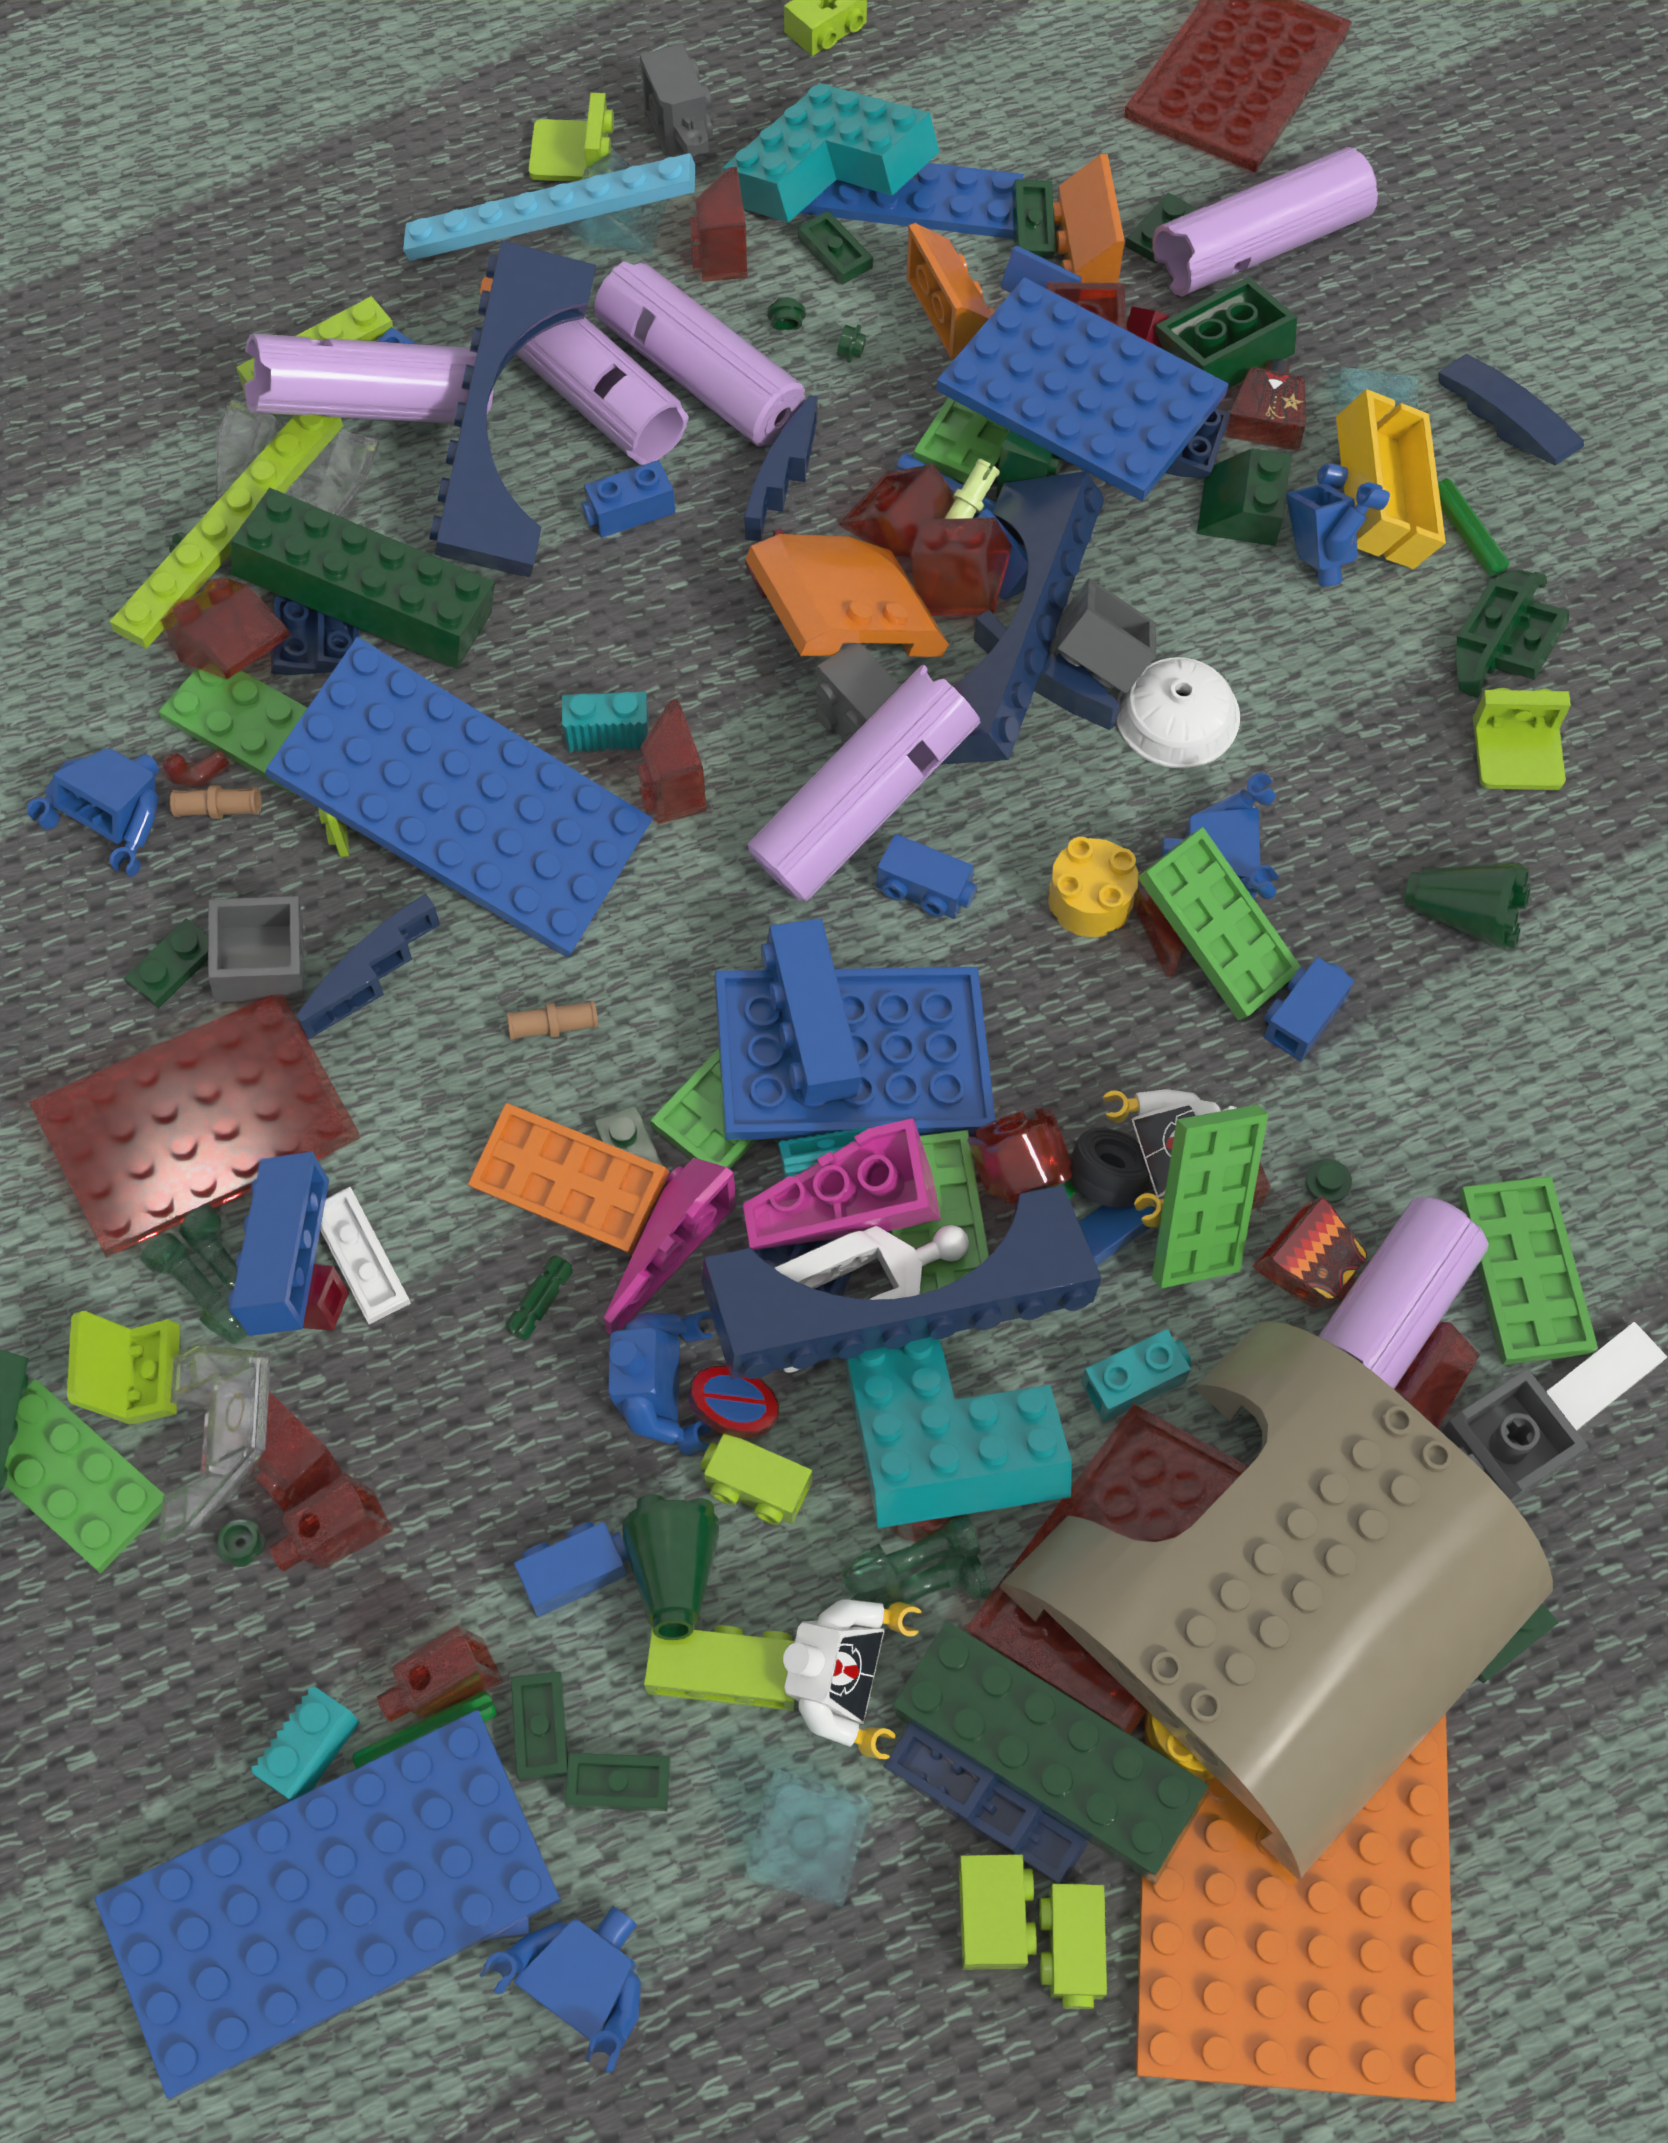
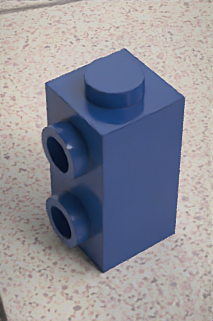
M659 460L584 485L586 502L581 503L582 513L589 527L595 525L601 538L675 513L674 489Z
M898 834L894 835L877 867L876 887L880 888L887 897L896 901L906 899L920 905L926 913L935 917L945 915L955 919L961 906L969 908L977 890V884L972 883L974 865Z
M1319 957L1314 960L1308 970L1300 967L1288 984L1287 989L1291 993L1286 1000L1282 1001L1277 998L1266 1013L1264 1021L1269 1023L1264 1039L1301 1062L1346 1001L1355 980L1349 977L1340 966L1334 963H1327Z
M587 1522L570 1530L567 1533V1539L552 1546H549L548 1543H541L529 1548L522 1554L523 1559L515 1562L514 1565L538 1618L626 1577L627 1574L623 1562L629 1559L619 1532L610 1535L605 1522L595 1526L593 1522Z

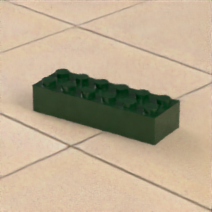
M272 488L267 490L231 539V575L455 669H458L492 613L495 581Z
M947 1620L892 1705L899 1719L908 1725L912 1723L994 1774L998 1781L1040 1806L1044 1813L1083 1836L1087 1841L1155 1885L1208 1796L1209 1784Z

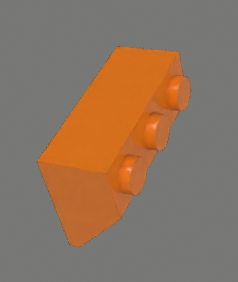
M1100 154L1059 185L1057 202H1053L1054 225H1059L1060 230L1056 232L1057 254H1064L1065 260L1061 262L1062 268L1082 277L1079 297L1117 294L1125 243L1108 154Z
M917 223L909 225L906 279L951 360H954L995 311L993 308L987 307L983 300L980 284L977 280L973 281L971 279L964 256L961 253L957 254L950 240Z

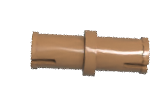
M210 785L208 790H172L173 792L170 795V807L174 817L210 815L211 819H222L223 815L230 814L259 815L262 808L261 793L258 787L222 789L220 785Z
M595 1000L555 1006V1003L551 1002L545 1003L546 1008L506 1013L510 1040L550 1034V1038L559 1037L560 1032L598 1028Z

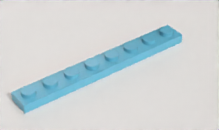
M690 153L668 157L664 160L640 166H631L627 169L595 175L591 178L567 184L563 183L506 199L489 201L485 204L461 210H453L445 214L420 218L406 223L403 251L409 261L694 193L695 163Z

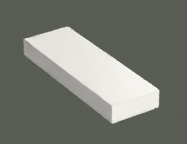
M351 1187L326 1198L320 1231L368 1324L411 1304Z
M1633 1322L1546 1392L1576 1431H1578L1660 1365L1667 1356Z

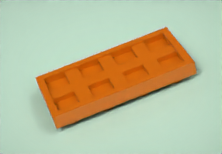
M505 1103L468 1186L633 1255L670 1171L664 1166Z

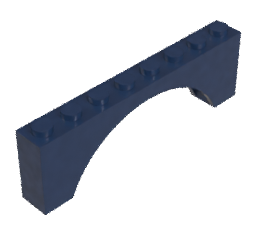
M501 240L498 255L490 253L486 277L493 279L491 291L482 290L478 314L485 316L482 329L474 327L470 351L477 353L475 366L466 364L462 389L469 390L467 403L458 402L454 426L460 427L461 431L458 441L450 439L445 464L453 465L450 479L442 477L437 501L445 503L442 517L434 515L429 536L430 540L437 541L435 555L515 575L531 577L542 527L531 519L515 502L498 474L488 441V402L495 383L504 367L525 344L555 326L584 319L596 265Z
M1087 471L1003 484L992 514L1012 537L1027 550L1028 576L1026 587L1018 610L999 642L969 674L953 686L975 710L981 723L940 765L1009 760L1015 741L1018 739L1019 730L1026 711L1031 704L1032 695L1040 673L1043 671L1044 662L1052 640L1055 638L1056 629L1064 607L1067 605L1068 596L1075 577L1079 572L1083 555L1091 539L1098 514L1103 506L1104 497Z
M1061 1185L1021 1193L1012 1225L1005 1238L980 1266L949 1285L916 1296L871 1300L849 1298L819 1291L780 1273L761 1259L751 1248L704 1257L701 1283L730 1378L733 1380L742 1377L757 1379L768 1375L771 1371L789 1367L804 1369L813 1366L818 1361L836 1357L851 1359L861 1355L864 1351L883 1347L897 1349L911 1341L928 1337L944 1339L955 1332L972 1328L986 1330L997 1326L1001 1322L1018 1318L1033 1320L1051 1311L1061 1309L1069 1311L1079 1310L1094 1302L1101 1281V1275L1065 1187Z

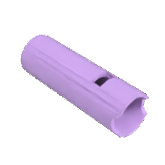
M1345 147L1224 198L1208 207H1203L1155 229L1152 247L1154 259L1156 262L1165 263L1169 274L1174 279L1170 289L1175 295L1183 297L1225 279L1236 272L1246 270L1372 215L1377 206L1378 199L1377 180L1372 166L1366 157L1355 148Z
M644 261L636 265L622 262L613 268L612 272L604 279L597 292L594 304L595 316L602 324L756 446L767 447L775 442L788 420L805 401V389L799 381Z
M586 317L555 326L539 334L516 353L542 379L624 453L640 465L657 461L671 451L680 441L684 430L687 428L689 417L682 408L681 402Z
M250 334L245 352L255 358L254 379L244 384L245 398L251 413L298 416L313 414L336 418L454 424L458 402L467 403L469 390L462 389L466 364L475 366L477 353L471 352L470 348L343 339H325L323 341L310 340L309 337ZM493 390L488 402L487 415L492 406Z
M921 665L748 842L749 853L756 862L798 901L807 902L981 723L975 710L945 679L932 681L925 665Z
M1432 1197L1412 1199L1318 1337L1332 1343L1357 1359L1395 1389L1487 1252L1489 1243L1483 1230L1468 1218L1463 1211L1447 1202Z

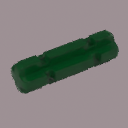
M554 1255L550 1257L543 1267L544 1275L537 1276L518 1304L520 1310L514 1311L506 1322L507 1331L514 1337L523 1341L529 1339L536 1328L534 1325L535 1321H541L559 1294V1285H565L573 1273L572 1265L559 1256Z

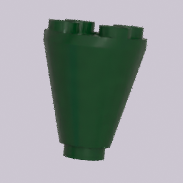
M1509 862L1423 869L1421 873L1412 871L1406 887L1405 905L1412 906L1416 912L1494 948L1505 950L1507 947L1515 949L1521 930V924L1517 923L1519 908H1527L1531 884L1527 883L1529 867H1524L1521 863Z
M645 1495L636 1501V1509L629 1512L622 1522L623 1543L648 1623L653 1627L654 1635L664 1640L684 1639L693 1633V1626L698 1621L719 1538V1519L714 1514V1504L708 1499L695 1498L689 1501L665 1500L660 1495Z

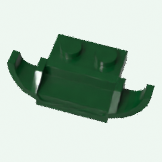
M1513 570L1504 574L1498 580H1490L1456 636L1455 658L1460 691L1478 698L1482 692L1486 673L1493 674L1495 669L1535 680L1569 622V610L1534 601L1536 589L1538 587L1544 588L1547 584L1545 574L1536 571L1532 573L1524 570Z

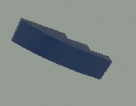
M1465 354L1438 372L1439 383L1444 388L1467 398L1468 410L1474 415L1495 424L1497 436L1502 441L1555 466L1584 447V440L1552 409L1526 388L1484 362Z
M810 395L788 420L768 451L754 482L745 512V540L761 542L767 510L783 512L789 481H806L818 421V396Z
M988 610L976 617L974 641L989 654L1007 628ZM1048 651L1043 671L1040 673L1034 692L1068 712L1110 730L1115 727L1120 704L1082 664L1075 666L1068 662L1061 653L1053 656Z
M426 893L389 917L354 946L321 981L296 1015L302 1031L308 1040L383 996L384 993L379 979L412 960L408 947L409 943L440 926L435 905Z
M912 1723L909 1724L890 1757L883 1765L885 1769L1009 1854L1023 1855L1024 1864L1055 1884H1064L1088 1845L1086 1838L1044 1813L1040 1806L998 1781L994 1774Z

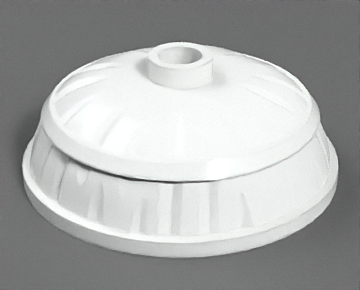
M1173 657L1150 663L1127 693L1120 691L1117 699L1120 707L1116 722L1125 742L1141 757L1164 767L1192 768L1212 762L1227 751L1239 729V706L1229 684L1215 669L1194 659ZM1177 693H1184L1188 696H1180Z

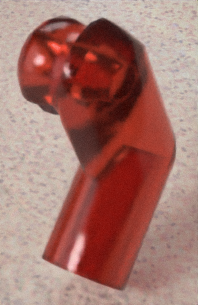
M217 749L198 763L185 762L183 756L172 754L165 758L162 766L167 772V779L172 783L202 786L229 768L230 764L223 753Z

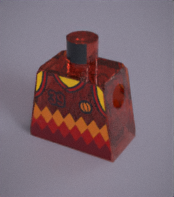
M1322 1196L1303 1204L1252 1267L1301 1302L1316 1308L1330 1303L1335 1297L1342 1302L1356 1282L1357 1278L1354 1274L1366 1261L1367 1252L1330 1203Z

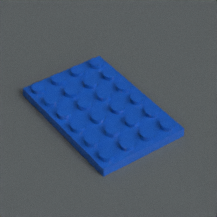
M1024 277L937 379L936 391L1143 502L1226 396L1229 384Z
M978 967L835 969L862 1078L857 1097L807 1105L803 1104L800 1089L794 1090L791 1085L789 1063L793 1062L791 1050H784L781 1043L779 1025L784 1021L781 1009L775 1010L771 1001L770 984L774 983L772 970L715 971L714 981L725 1140L815 1137L817 1134H832L835 1131H850L853 1128L867 1127L869 1129L911 1118L915 1120L919 1135L968 1130V1134L994 1133L996 1120Z

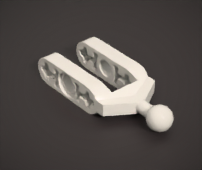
M947 1225L936 1232L932 1242L914 1249V1247L885 1230L874 1226L865 1231H857L845 1235L774 1269L796 1282L815 1289L878 1258L894 1289L870 1299H897L919 1295L922 1267L940 1258L949 1262L961 1259L969 1249V1239L960 1227ZM793 1367L784 1368V1371L787 1373L800 1370Z

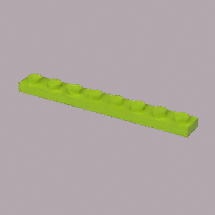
M313 414L309 416L294 415L109 621L113 632L147 649L231 554V539L267 490L272 488L285 493L343 428L341 418Z

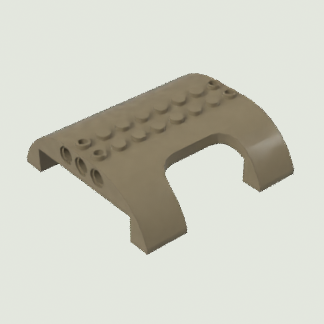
M1266 1321L1258 1322L1194 1388L1229 1421L1245 1408L1256 1417L1263 1435L1262 1448L1255 1461L1190 1528L1175 1538L1149 1542L1130 1539L1087 1519L1067 1516L999 1587L1035 1622L1047 1611L1270 1830L1260 1843L1299 1880L1552 1593L1553 1578L1548 1560L1538 1539L1510 1499L1474 1461L1399 1393L1357 1359L1332 1343L1306 1330L1284 1323Z

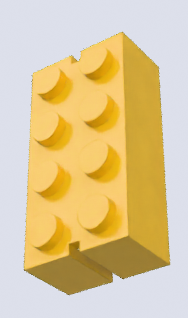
M1365 389L1336 416L1341 466L1348 469V477L1343 486L1344 494L1353 498L1356 506L1358 504L1356 500L1358 488L1364 483L1371 482L1381 485L1383 490L1390 493V498L1383 510L1368 508L1365 513L1367 519L1356 533L1357 549L1378 557L1384 554L1386 560L1415 569L1446 544L1429 414L1403 403L1395 407V400Z

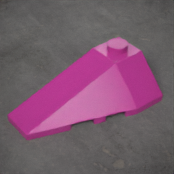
M911 1118L869 1128L855 1136V1141L835 1153L828 1152L818 1158V1163L795 1177L789 1176L745 1202L743 1208L749 1247L752 1250L786 1246L841 1238L850 1233L865 1231L874 1226H878L885 1231H891L941 1220L933 1174L915 1120Z
M693 1158L684 1168L679 1166L669 1174L664 1184V1189L604 1316L606 1331L609 1335L614 1331H621L736 1207L734 1172L729 1168Z

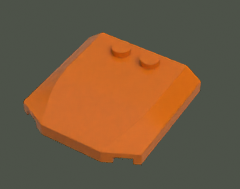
M778 534L750 546L746 561L800 656H833L839 652L843 643L903 644L908 657H943L949 643L891 550L849 536Z

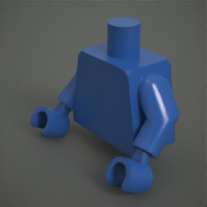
M1325 464L1319 469L1317 475L1319 484L1286 493L1297 555L1299 559L1317 570L1318 584L1320 586H1333L1343 581L1341 565L1353 562L1358 557L1356 533L1367 519L1365 513L1368 508L1383 510L1390 498V493L1383 490L1381 485L1368 482L1358 488L1356 495L1358 504L1355 506L1353 498L1336 490L1344 486L1348 477V469L1336 464Z
M103 749L89 757L67 760L53 774V779L44 790L47 793L46 797L31 800L27 805V813L34 821L39 818L38 824L44 830H47L58 824L60 818L56 810L58 809L116 844L125 840L124 847L117 848L111 853L110 863L117 872L124 860L131 859L127 865L126 874L129 878L133 877L141 868V863L135 854L139 846L144 847L156 816L159 798L155 793V776L159 772L158 765L150 755L141 754L134 760H130L113 749Z
M1262 772L1250 777L1247 782L1248 791L1242 789L1190 816L1185 838L1194 831L1204 827L1250 895L1255 898L1258 892L1262 898L1271 899L1275 896L1277 890L1269 881H1276L1279 876L1270 865L1260 864L1259 808H1253V803L1257 801L1261 805H1270L1274 802L1276 793L1271 788L1261 791L1262 788L1272 783V779ZM1162 838L1161 857L1185 838Z
M702 1311L685 1315L680 1319L678 1314L645 1312L628 1322L625 1330L614 1331L610 1336L609 1396L634 1434L670 1445L676 1441L680 1451L685 1455L691 1456L708 1449L709 1444L702 1443L698 1435L703 1436L710 1433L712 1429L704 1421L696 1422L685 1428L679 1427L680 1340L677 1337L680 1334L686 1342L711 1338L713 1336L712 1333L705 1334L701 1331L699 1321L711 1319L712 1316L710 1312Z
M614 1906L611 1907L595 1932L576 1918L569 1924L557 1921L524 1936L505 1952H495L490 1955L480 1971V1977H484L489 1971L499 1972L503 1978L498 1982L494 1992L502 1994L506 1991L514 1976L518 1975L514 1983L590 2040L585 2057L586 2062L589 2063L592 2055L596 2052H604L609 2055L610 2058L605 2071L610 2073L615 2069L620 2050L639 2020L641 1981L635 1973L637 1965L620 1951L637 1924Z

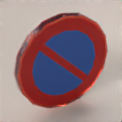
M727 1365L710 1366L697 1372L689 1384L688 1400L693 1411L705 1424L720 1433L738 1438H756L770 1432L779 1418V1403L773 1390L760 1378L749 1379L742 1377L731 1380Z

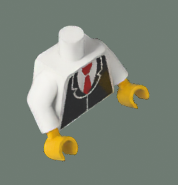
M1170 1089L1139 1092L1135 1094V1098L1127 1099L1120 1091L1107 1092L1103 1096L1104 1102H1123V1107L1119 1112L1105 1114L1109 1120L1122 1122L1129 1116L1130 1112L1137 1111L1138 1116L1132 1119V1123L1156 1195L1150 1193L1142 1194L1135 1200L1134 1206L1138 1211L1150 1206L1156 1207L1154 1213L1146 1215L1141 1219L1145 1226L1157 1227L1161 1222L1177 1119L1220 1112V1108L1214 1102L1200 1100L1194 1093ZM1230 1106L1222 1111L1236 1109V1107Z
M843 1599L823 1611L819 1615L818 1621H803L798 1626L795 1643L789 1645L783 1655V1663L788 1671L784 1688L788 1696L799 1701V1711L811 1732L849 1747L856 1743L861 1754L865 1757L888 1759L890 1757L887 1754L878 1752L875 1745L878 1736L895 1739V1734L886 1728L868 1727L862 1730L859 1729V1723L864 1724L885 1630L881 1629L882 1624H887L891 1630L903 1635L915 1636L919 1633V1630L903 1626L902 1620L908 1612L921 1613L919 1608L903 1602H895L888 1609H884L882 1603Z

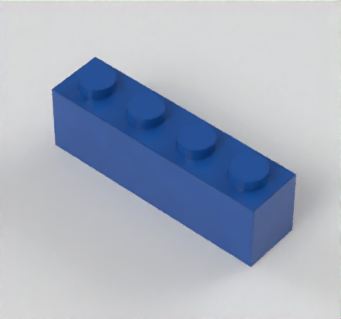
M822 918L769 926L767 943L761 944V958L765 971L772 970L774 983L770 984V995L773 1008L775 1010L781 1009L784 1022L779 1025L783 1049H790L793 1062L789 1063L792 1088L794 1090L800 1089L804 1105L857 1097L862 1076Z
M313 1152L260 1159L257 1178L252 1182L253 1199L250 1213L244 1220L245 1238L242 1252L238 1253L236 1259L237 1277L235 1287L230 1292L228 1299L231 1315L237 1318L249 1336L300 1330L303 1328L329 1178Z

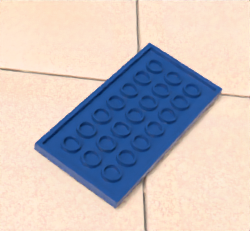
M358 636L267 766L265 776L568 958L653 820L646 813Z
M479 1710L467 1714L94 1897L167 2099H173L562 1901Z

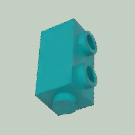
M1166 1329L1085 1368L1081 1384L1101 1420L1105 1423L1184 1384L1190 1373L1192 1361L1182 1341H1174L1169 1330Z

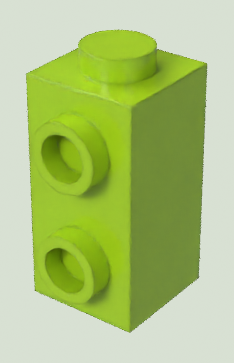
M724 1432L718 1445L713 1442L709 1445L700 1469L705 1471V1485L711 1489L710 1495L713 1498L730 1506H735L737 1501L755 1508L753 1514L756 1517L772 1525H779L781 1520L793 1525L812 1484L811 1469L727 1432Z
M1052 1884L1048 1890L1049 1898H1040L1039 1901L1040 1930H1049V1952L1040 1953L1041 1985H1050V1998L1062 1999L1063 2008L1093 2009L1094 1999H1103L1107 1995L1104 1885Z

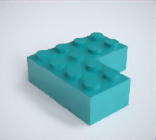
M818 83L810 88L808 93L796 104L787 108L784 114L772 125L763 129L760 135L748 146L738 151L735 157L722 168L735 206L789 223L836 180L893 196L940 152L930 112Z
M931 1337L911 1341L901 1348L887 1349L883 1347L864 1351L857 1357L845 1359L848 1387L877 1528L1071 1497L1072 1460L1051 1385L955 1400L941 1341Z

